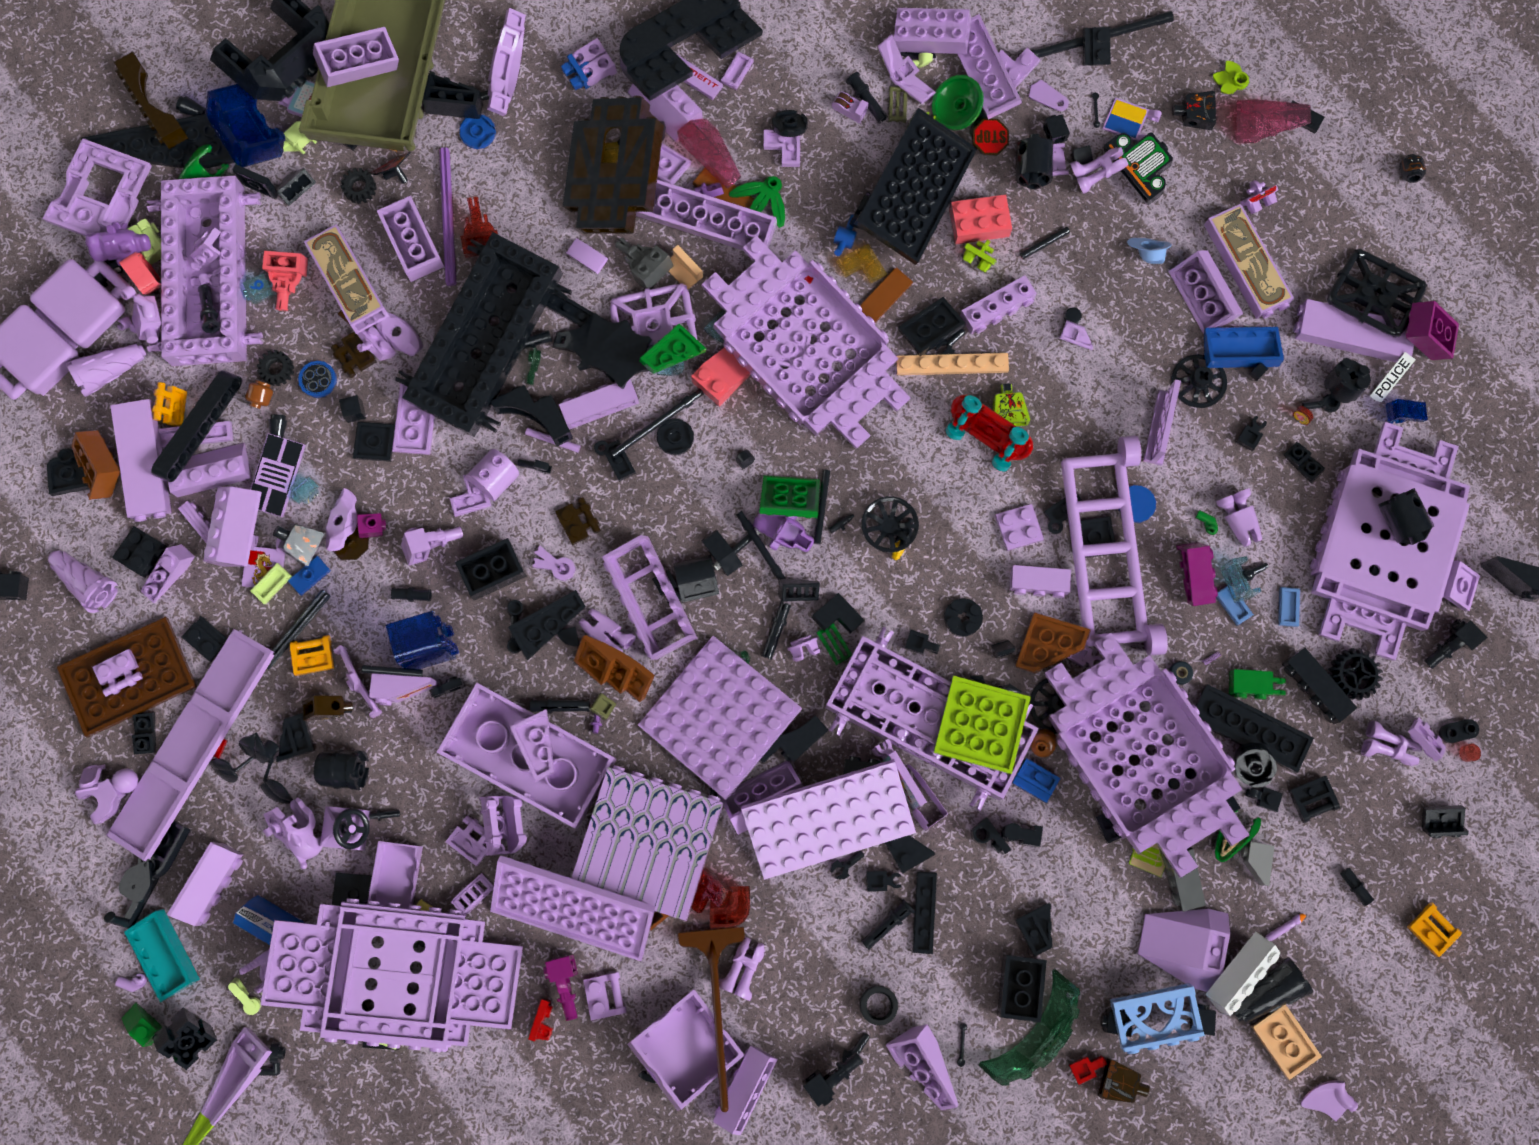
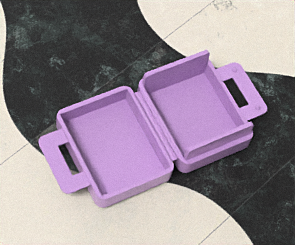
M66 260L31 294L30 300L37 307L35 311L27 305H20L0 324V368L4 366L19 380L13 386L0 373V389L13 400L17 399L27 389L35 394L44 396L69 372L66 362L80 358L75 349L78 346L82 348L90 347L125 312L124 305L118 300L121 298V289L130 286L129 283L105 261H94L85 270L75 260ZM99 272L115 286L111 292L107 291L94 279Z

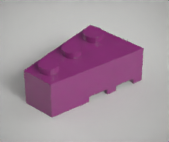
M1200 542L1176 545V549L1181 550L1183 561L1179 563L1180 568H1184L1185 579H1183L1188 604L1198 606L1216 603L1215 597H1217L1218 592L1213 580L1216 574L1211 561L1214 557L1212 548Z

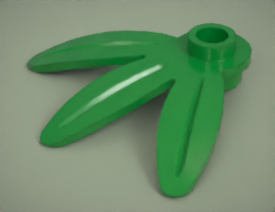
M770 176L764 182L745 183L730 191L729 196L733 198L760 193L750 207L751 210L762 212L769 199H771V209L773 217H776L777 226L779 228L784 226L785 207L779 194L782 188V182L779 178Z

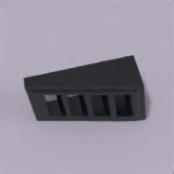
M779 579L778 597L781 602L819 600L820 582ZM802 587H804V594H801ZM809 587H812V595L809 594Z

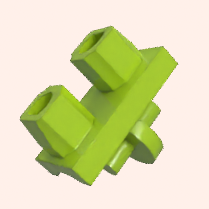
M987 239L985 243L978 240L976 245L981 250L969 243L966 244V251L962 259L971 264L974 258L978 256L982 259L977 266L981 271L986 273L997 262L996 259L985 254L986 251L990 254L994 252V249L989 247L990 240Z

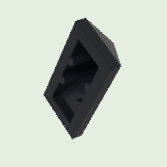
M302 168L287 175L276 192L290 206L316 184V181L305 168Z

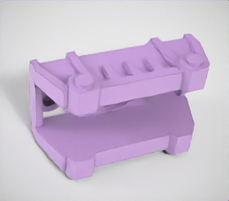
M509 795L480 797L479 800H481L482 806L480 812L483 814L485 831L484 844H486L487 848L486 856L516 853L527 841L526 835L523 834L520 812L522 800L516 796ZM499 800H502L503 811L501 814L500 811H497L496 807L499 805ZM503 838L507 841L508 851H505L504 845L501 844Z

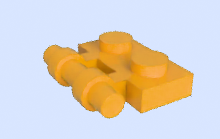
M158 382L157 389L154 391V396H156L155 405L152 406L153 420L161 421V416L164 415L163 423L173 427H180L184 420L187 391L175 386H167L166 391V384Z

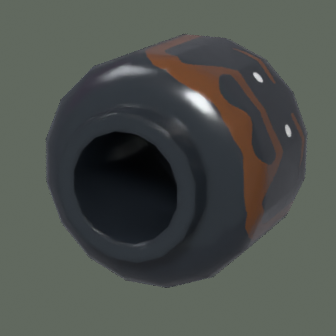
M1410 154L1400 162L1401 177L1409 183L1420 181L1426 174L1425 161L1422 156Z

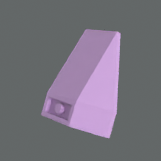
M1198 909L1184 912L1145 914L1137 954L1183 983H1190L1194 986V989L1208 992L1224 971L1230 938L1228 913L1212 909Z

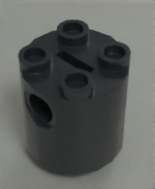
M1031 134L1029 138L1017 141L1016 182L1018 184L1035 190L1052 182L1053 140L1042 138L1039 134Z
M1415 488L1378 504L1397 543L1414 545L1427 539L1432 527H1435Z

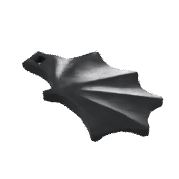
M593 313L580 328L566 332H556L552 348L577 354L581 358V363L577 366L580 371L589 368L600 370L615 380L621 389H624L629 379L635 374L649 371L639 360L647 352L652 339L649 336L636 334L627 320L617 323L607 322L597 313Z

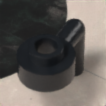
M282 1042L271 1043L270 1050L272 1053L269 1056V1061L272 1063V1067H261L262 1070L257 1076H277L280 1074L281 1059L285 1058L286 1048L282 1046Z

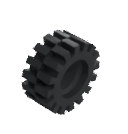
M353 168L352 173L348 170L347 173L349 175H343L344 180L341 179V189L349 201L351 200L352 203L357 202L361 204V201L367 203L366 199L369 198L371 200V195L375 196L376 183L367 170L363 171L362 168H359V171H357L356 168ZM356 181L365 182L363 190L359 192L352 190V186Z
M270 350L267 351L268 355L262 354L264 358H259L260 364H257L259 369L257 372L266 383L272 386L275 384L281 386L280 383L286 384L287 379L291 380L290 375L294 374L292 371L294 365L284 352L274 350V353H272ZM280 362L283 366L281 372L275 375L271 374L269 371L271 364Z

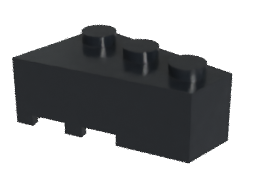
M429 71L422 100L426 114L480 119L483 102L479 90L460 82L457 84L450 81L448 77L444 76L443 78L435 75V72Z

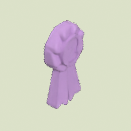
M541 546L534 552L535 555L543 560L534 558L533 568L552 570L554 577L561 581L573 578L576 568L572 560L566 557L555 559Z

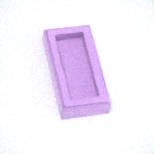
M737 52L721 78V83L737 90L753 64L754 59Z

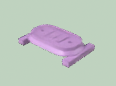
M1064 143L1053 145V176L1069 174V171L1066 170L1065 156L1062 149L1065 147Z
M105 764L99 766L91 765L84 768L79 780L80 788H76V793L99 789V785L96 783L99 780L101 771L106 769Z

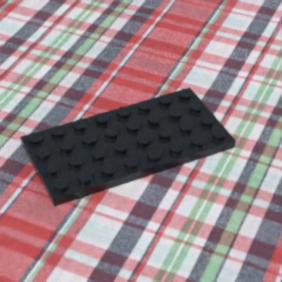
M917 108L854 224L916 265L919 263L977 148L926 112Z

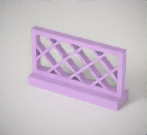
M1175 380L1166 391H1158L1143 459L1144 462L1163 465L1181 383L1179 380Z

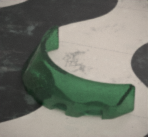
M1055 968L1052 971L1053 982L1050 999L1042 1015L1041 1023L1038 1022L1032 1031L1008 1052L990 1060L980 1061L978 1064L984 1072L1002 1086H1008L1009 1082L1020 1078L1026 1080L1032 1077V1072L1037 1068L1047 1066L1057 1056L1059 1050L1064 1047L1073 1032L1071 1026L1074 1019L1078 1018L1080 1012L1077 1008L1080 990Z

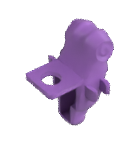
M112 222V225H107V232H94L86 235L85 244L88 247L89 255L97 262L116 260L117 264L121 266L119 262L132 253L149 251L151 248L149 237L146 234H136L133 230H128L127 223L120 225L118 222Z
M758 514L754 518L753 526L772 539L769 546L773 550H777L782 545L786 548H799L803 552H808L814 544V538L809 536L802 524L795 520L797 516L787 517L784 515Z

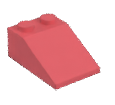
M724 347L704 362L691 376V379L695 386L700 388L704 394L720 407L750 376V372L742 367L733 354H730Z

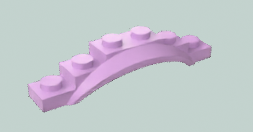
M511 8L506 10L504 26L500 29L498 44L494 48L488 78L490 84L487 94L489 96L487 110L502 116L507 114L508 104L516 87L525 31L524 22L526 15Z

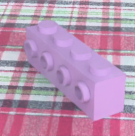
M1024 275L963 309L960 317L965 321L970 334L975 332L979 334L987 328V325L999 323L1005 315L1012 316L1021 306H1030L1034 302L1037 293Z
M629 379L624 389H621L616 382L609 386L602 385L596 391L583 392L574 399L567 398L559 406L570 430L637 405L639 401Z
M750 1046L744 1053L740 1067L734 1073V1080L731 1086L727 1088L729 1109L727 1112H722L719 1106L715 1111L713 1122L731 1134L741 1135L778 1059L757 1047Z

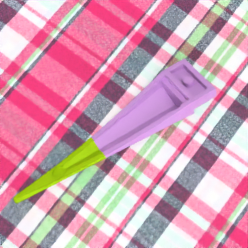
M244 1027L231 1044L215 1084L183 1145H198L261 1072V1066L272 1053L250 1028Z

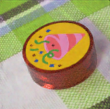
M1298 407L1293 413L1294 418L1303 425H1308L1313 420L1312 412L1305 407Z

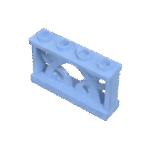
M1187 983L1110 999L1120 1048L1123 1052L1135 1054L1139 1052V1049L1155 1050L1159 1048V1045L1167 1044L1168 1046L1180 1044L1179 1041L1187 1040L1188 1042L1200 1040L1199 1037L1205 1036L1194 986ZM1188 996L1191 1012L1183 1010L1184 997ZM1168 1000L1171 1001V1006L1169 1007H1174V1010L1166 1009L1164 1003ZM1152 1003H1156L1163 1012L1172 1014L1170 1020L1161 1031L1154 1030L1142 1022L1149 1016ZM1144 1006V1014L1137 1017L1136 1015L1141 1014V1012H1138V1007ZM1123 1009L1125 1010L1127 1016L1131 1020L1127 1022L1124 1026L1120 1014V1010ZM1181 1015L1191 1017L1193 1020L1191 1029H1181V1025L1187 1023L1184 1019L1180 1018ZM1135 1024L1137 1027L1132 1030L1131 1035L1138 1033L1139 1039L1130 1041L1126 1037V1031ZM1146 1034H1148V1035L1151 1036L1152 1038H1147V1039H1146Z

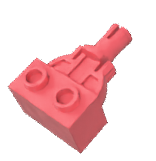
M264 251L262 269L268 272L269 279L272 282V291L277 292L275 309L278 311H288L289 295L295 293V287L300 283L301 278L307 276L308 258L301 253Z

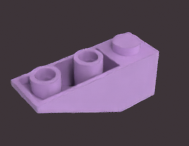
M182 544L166 548L141 592L155 603L188 569L195 556Z

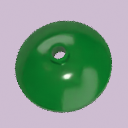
M956 75L945 80L938 87L933 97L932 112L933 116H936L935 120L950 130H961L971 125L977 119L983 107L984 96L979 83L967 75Z

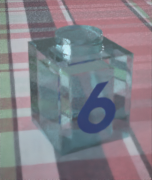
M264 274L243 282L245 287L243 293L246 299L251 300L254 304L275 296L270 282Z

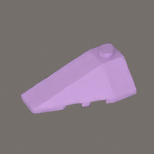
M927 1024L912 1027L886 1044L895 1062L900 1067L905 1065L912 1072L910 1078L914 1082L918 1080L925 1086L924 1093L940 1110L958 1107L938 1042Z

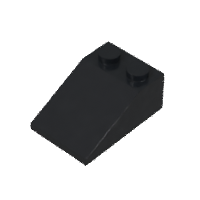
M1500 556L1481 563V568L1511 593L1520 596L1521 600L1532 602L1539 598V567Z

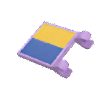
M1115 98L1102 129L1115 135L1120 133L1128 134L1132 141L1137 143L1146 136L1140 134L1146 118L1159 122L1161 111L1149 110Z

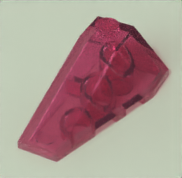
M707 119L690 120L677 131L679 142L727 189L741 178L718 129Z

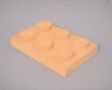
M1286 1005L1267 1014L1251 1026L1288 1080L1322 1057Z

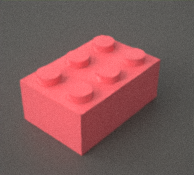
M1006 195L951 202L949 213L955 244L1010 236L1012 224Z

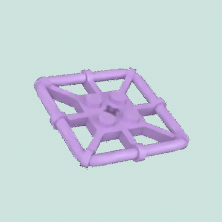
M683 283L655 289L646 288L645 291L622 295L615 299L612 298L610 301L611 321L613 323L619 322L617 309L632 316L634 326H631L632 330L641 336H649L652 339L650 345H655L673 329L672 325L687 323L688 332L697 339L694 323L696 318L692 311L689 291ZM674 292L664 305L653 307V296ZM682 295L686 315L671 318L670 309ZM646 298L647 308L635 311L623 303ZM655 322V324L658 325L654 329L649 328L652 325L651 323Z

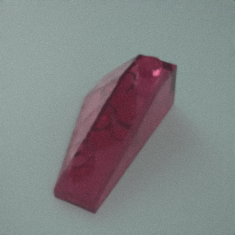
M1258 99L1237 100L1235 129L1236 143L1238 144L1256 143L1263 138L1273 137L1280 132L1290 131L1311 123V105Z

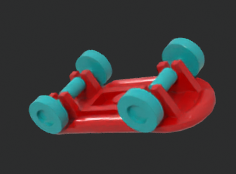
M960 395L953 400L951 414L954 421L948 424L946 434L953 440H961L965 431H967L974 438L998 452L999 454H996L992 459V465L997 470L1005 472L1010 468L1011 460H1023L1032 453L1033 441L1028 433L982 404L978 398L971 395Z

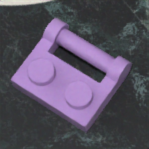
M619 972L583 980L591 1021L627 1013L626 1006H623L620 991ZM605 981H611L615 1009L610 1010Z

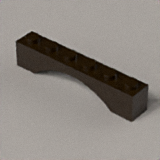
M134 52L114 61L118 68L115 72L121 80L125 79L123 85L129 93L133 92L131 97L135 104L142 106L139 110L144 118L148 117L150 119L147 123L152 131L157 130L155 136L161 144L165 143L168 149L188 139L173 114L165 113L148 102L146 94L148 74Z

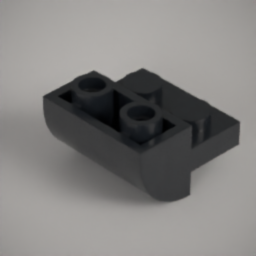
M711 555L673 563L682 603L719 594Z

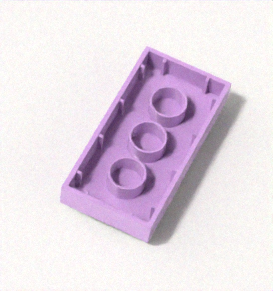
M476 683L437 753L569 826L578 829L602 786L607 768H612L617 759L549 722L554 773L535 781L510 729L511 726L535 714Z

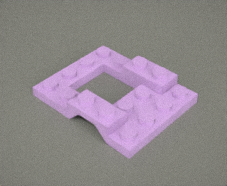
M82 139L66 171V186L61 196L50 202L42 219L45 222L85 237L87 234L94 232H107L106 227L107 225H112V222H118L120 225L127 223L128 225L139 203L137 196L152 166L143 160ZM94 164L124 174L109 205L83 196L89 185L86 179Z

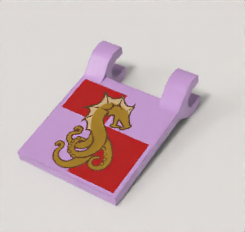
M253 535L248 566L244 567L242 586L254 587L276 563H279L284 568L285 552L278 548L281 542L280 539L277 538L276 549L257 547L258 536Z

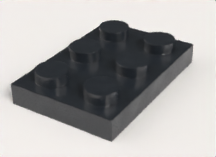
M942 297L898 326V331L919 356H922L964 328L966 323L947 300Z

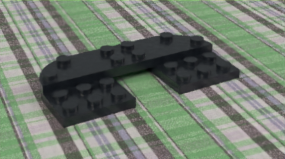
M681 0L635 26L624 35L619 48L620 67L624 75L651 101L693 76V70L671 49L672 46L696 34L722 59L762 36L763 30L740 8L741 2L739 0Z

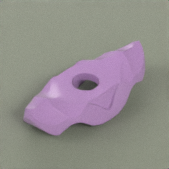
M388 313L389 317L375 324L380 335L395 350L409 356H414L423 348V343L414 328L401 317ZM395 327H400L402 330L401 334L394 337L392 330Z
M345 488L342 489L335 506L330 511L326 525V549L328 551L342 549L346 538L355 531L358 519L355 510L357 499L351 491ZM342 516V523L337 525L338 517Z

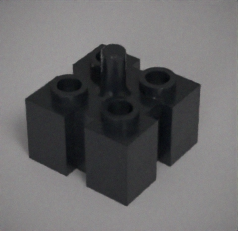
M183 1007L171 1018L172 1024L169 1027L164 1025L152 1039L157 1052L168 1059L173 1056L174 1062L187 1070L199 1059L198 1053L201 1050L206 1052L217 1041V1037L210 1024L202 1019L197 1021L195 1015Z

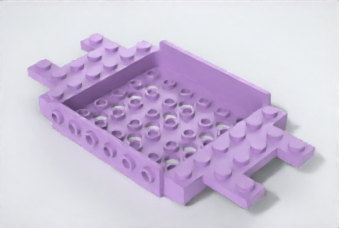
M756 235L742 249L754 262L730 285H727L716 272L702 284L704 290L726 312L714 323L713 328L723 338L725 349L730 354H733L738 363L750 372L752 378L763 386L766 393L771 395L782 409L786 410L794 422H797L799 425L803 423L815 436L831 423L857 449L870 437V434L858 422L882 399L896 412L911 399L886 372L898 360V357L886 346L889 342L887 339L888 335L875 326L874 320L862 312L859 304L853 303L849 299V294L836 285V280L824 272V268L820 263H815L811 260L808 264L796 250L781 262ZM810 276L814 279L809 284V282L804 280L805 277ZM800 295L805 299V302L802 305H797L794 302V298ZM789 308L791 310V315L789 317H783L781 315V309ZM775 320L778 323V327L774 330L769 329L767 322ZM821 323H828L830 330L828 332L821 331ZM756 332L763 333L764 340L757 342L754 339V334ZM803 333H808L816 336L817 342L807 347L805 369L801 370L804 365L803 355L800 357L789 355L793 353L795 345L793 343H784L793 341L805 351L807 341ZM848 349L854 350L856 353L855 358L848 359L845 356V351ZM770 359H773V360L775 361V363H771V362H768V361H769ZM787 359L793 364V367L783 369L777 364V360ZM835 361L840 362L842 370L834 371L832 363ZM820 374H826L829 377V381L823 384L819 382L818 377ZM807 386L815 388L816 392L813 396H808L805 393Z
M1384 422L1374 453L1362 449L1356 450L1353 453L1350 465L1338 473V486L1332 492L1331 498L1333 502L1326 512V516H1328L1327 522L1321 528V534L1323 535L1315 548L1317 552L1316 559L1314 558L1310 564V569H1312L1311 575L1316 576L1311 593L1329 599L1319 636L1338 642L1340 641L1344 625L1379 636L1374 655L1395 661L1405 627L1408 626L1420 631L1428 630L1434 613L1439 612L1470 506L1467 503L1470 486L1449 479L1459 446L1440 440L1437 442L1432 457L1399 446L1403 428ZM1373 488H1379L1382 491L1380 498L1372 495ZM1415 488L1427 512L1430 506L1435 507L1438 511L1437 516H1430L1435 527H1432L1427 539L1421 541L1427 545L1426 552L1422 553L1417 549L1418 543L1414 545L1408 544L1407 546L1397 543L1378 504L1390 500L1392 494L1399 495ZM1363 523H1368L1371 526L1370 533L1366 534L1361 530ZM1382 529H1385L1390 533V537L1388 540H1384L1380 537V531ZM1352 559L1360 561L1359 569L1356 570L1351 567L1350 562ZM1371 565L1379 568L1377 576L1370 574L1369 567ZM1393 571L1397 574L1398 579L1396 582H1391L1388 579L1389 572ZM1408 578L1415 579L1417 584L1414 589L1407 586L1406 581Z
M1109 633L1094 643V646L1104 659L1100 663L1073 679L1062 662L1045 672L1044 675L1065 705L1064 708L1050 715L1049 720L1058 733L1056 741L1059 747L1068 755L1069 762L1079 772L1082 782L1087 784L1091 790L1090 793L1094 800L1099 802L1103 814L1107 819H1110L1117 835L1121 836L1122 839L1127 838L1137 854L1157 843L1179 878L1198 867L1187 849L1218 829L1230 846L1249 836V833L1226 801L1242 790L1231 774L1235 770V763L1229 755L1226 756L1219 739L1213 737L1209 724L1206 721H1202L1199 717L1200 712L1194 704L1191 705L1188 701L1186 691L1183 688H1179L1175 675L1171 671L1168 672L1166 668L1161 671L1150 655L1133 665L1112 633ZM1143 701L1148 702L1151 706L1150 711H1141L1139 704ZM1129 711L1133 713L1134 720L1126 722L1123 719L1124 712ZM1111 721L1115 722L1118 727L1117 731L1109 732L1106 724ZM1098 732L1101 735V740L1097 743L1090 740V733ZM1168 734L1172 736L1173 743L1165 745L1162 742L1163 735ZM1147 745H1154L1157 752L1155 755L1150 756L1146 753L1145 748ZM1137 755L1140 759L1139 765H1131L1129 757ZM1120 765L1123 768V774L1115 776L1112 773L1113 766ZM1187 768L1195 770L1196 777L1194 779H1188L1185 776ZM1169 779H1177L1180 784L1179 788L1171 789L1168 786ZM1153 789H1160L1162 791L1163 797L1160 800H1155L1152 797L1151 792ZM1137 799L1145 801L1146 808L1144 810L1136 809L1135 801Z

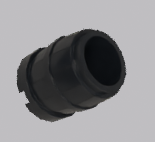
M342 749L326 750L319 753L315 759L313 771L316 783L320 786L334 789L350 788L351 790H361L360 788H364L369 774V768H365V761H369L367 753L360 750L351 752Z

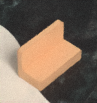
M677 245L672 249L673 256L670 259L673 267L669 270V273L680 284L683 283L687 286V289H690L703 278V271Z

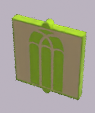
M1157 843L1140 854H1137L1132 847L1133 853L1129 864L1161 877L1165 866Z

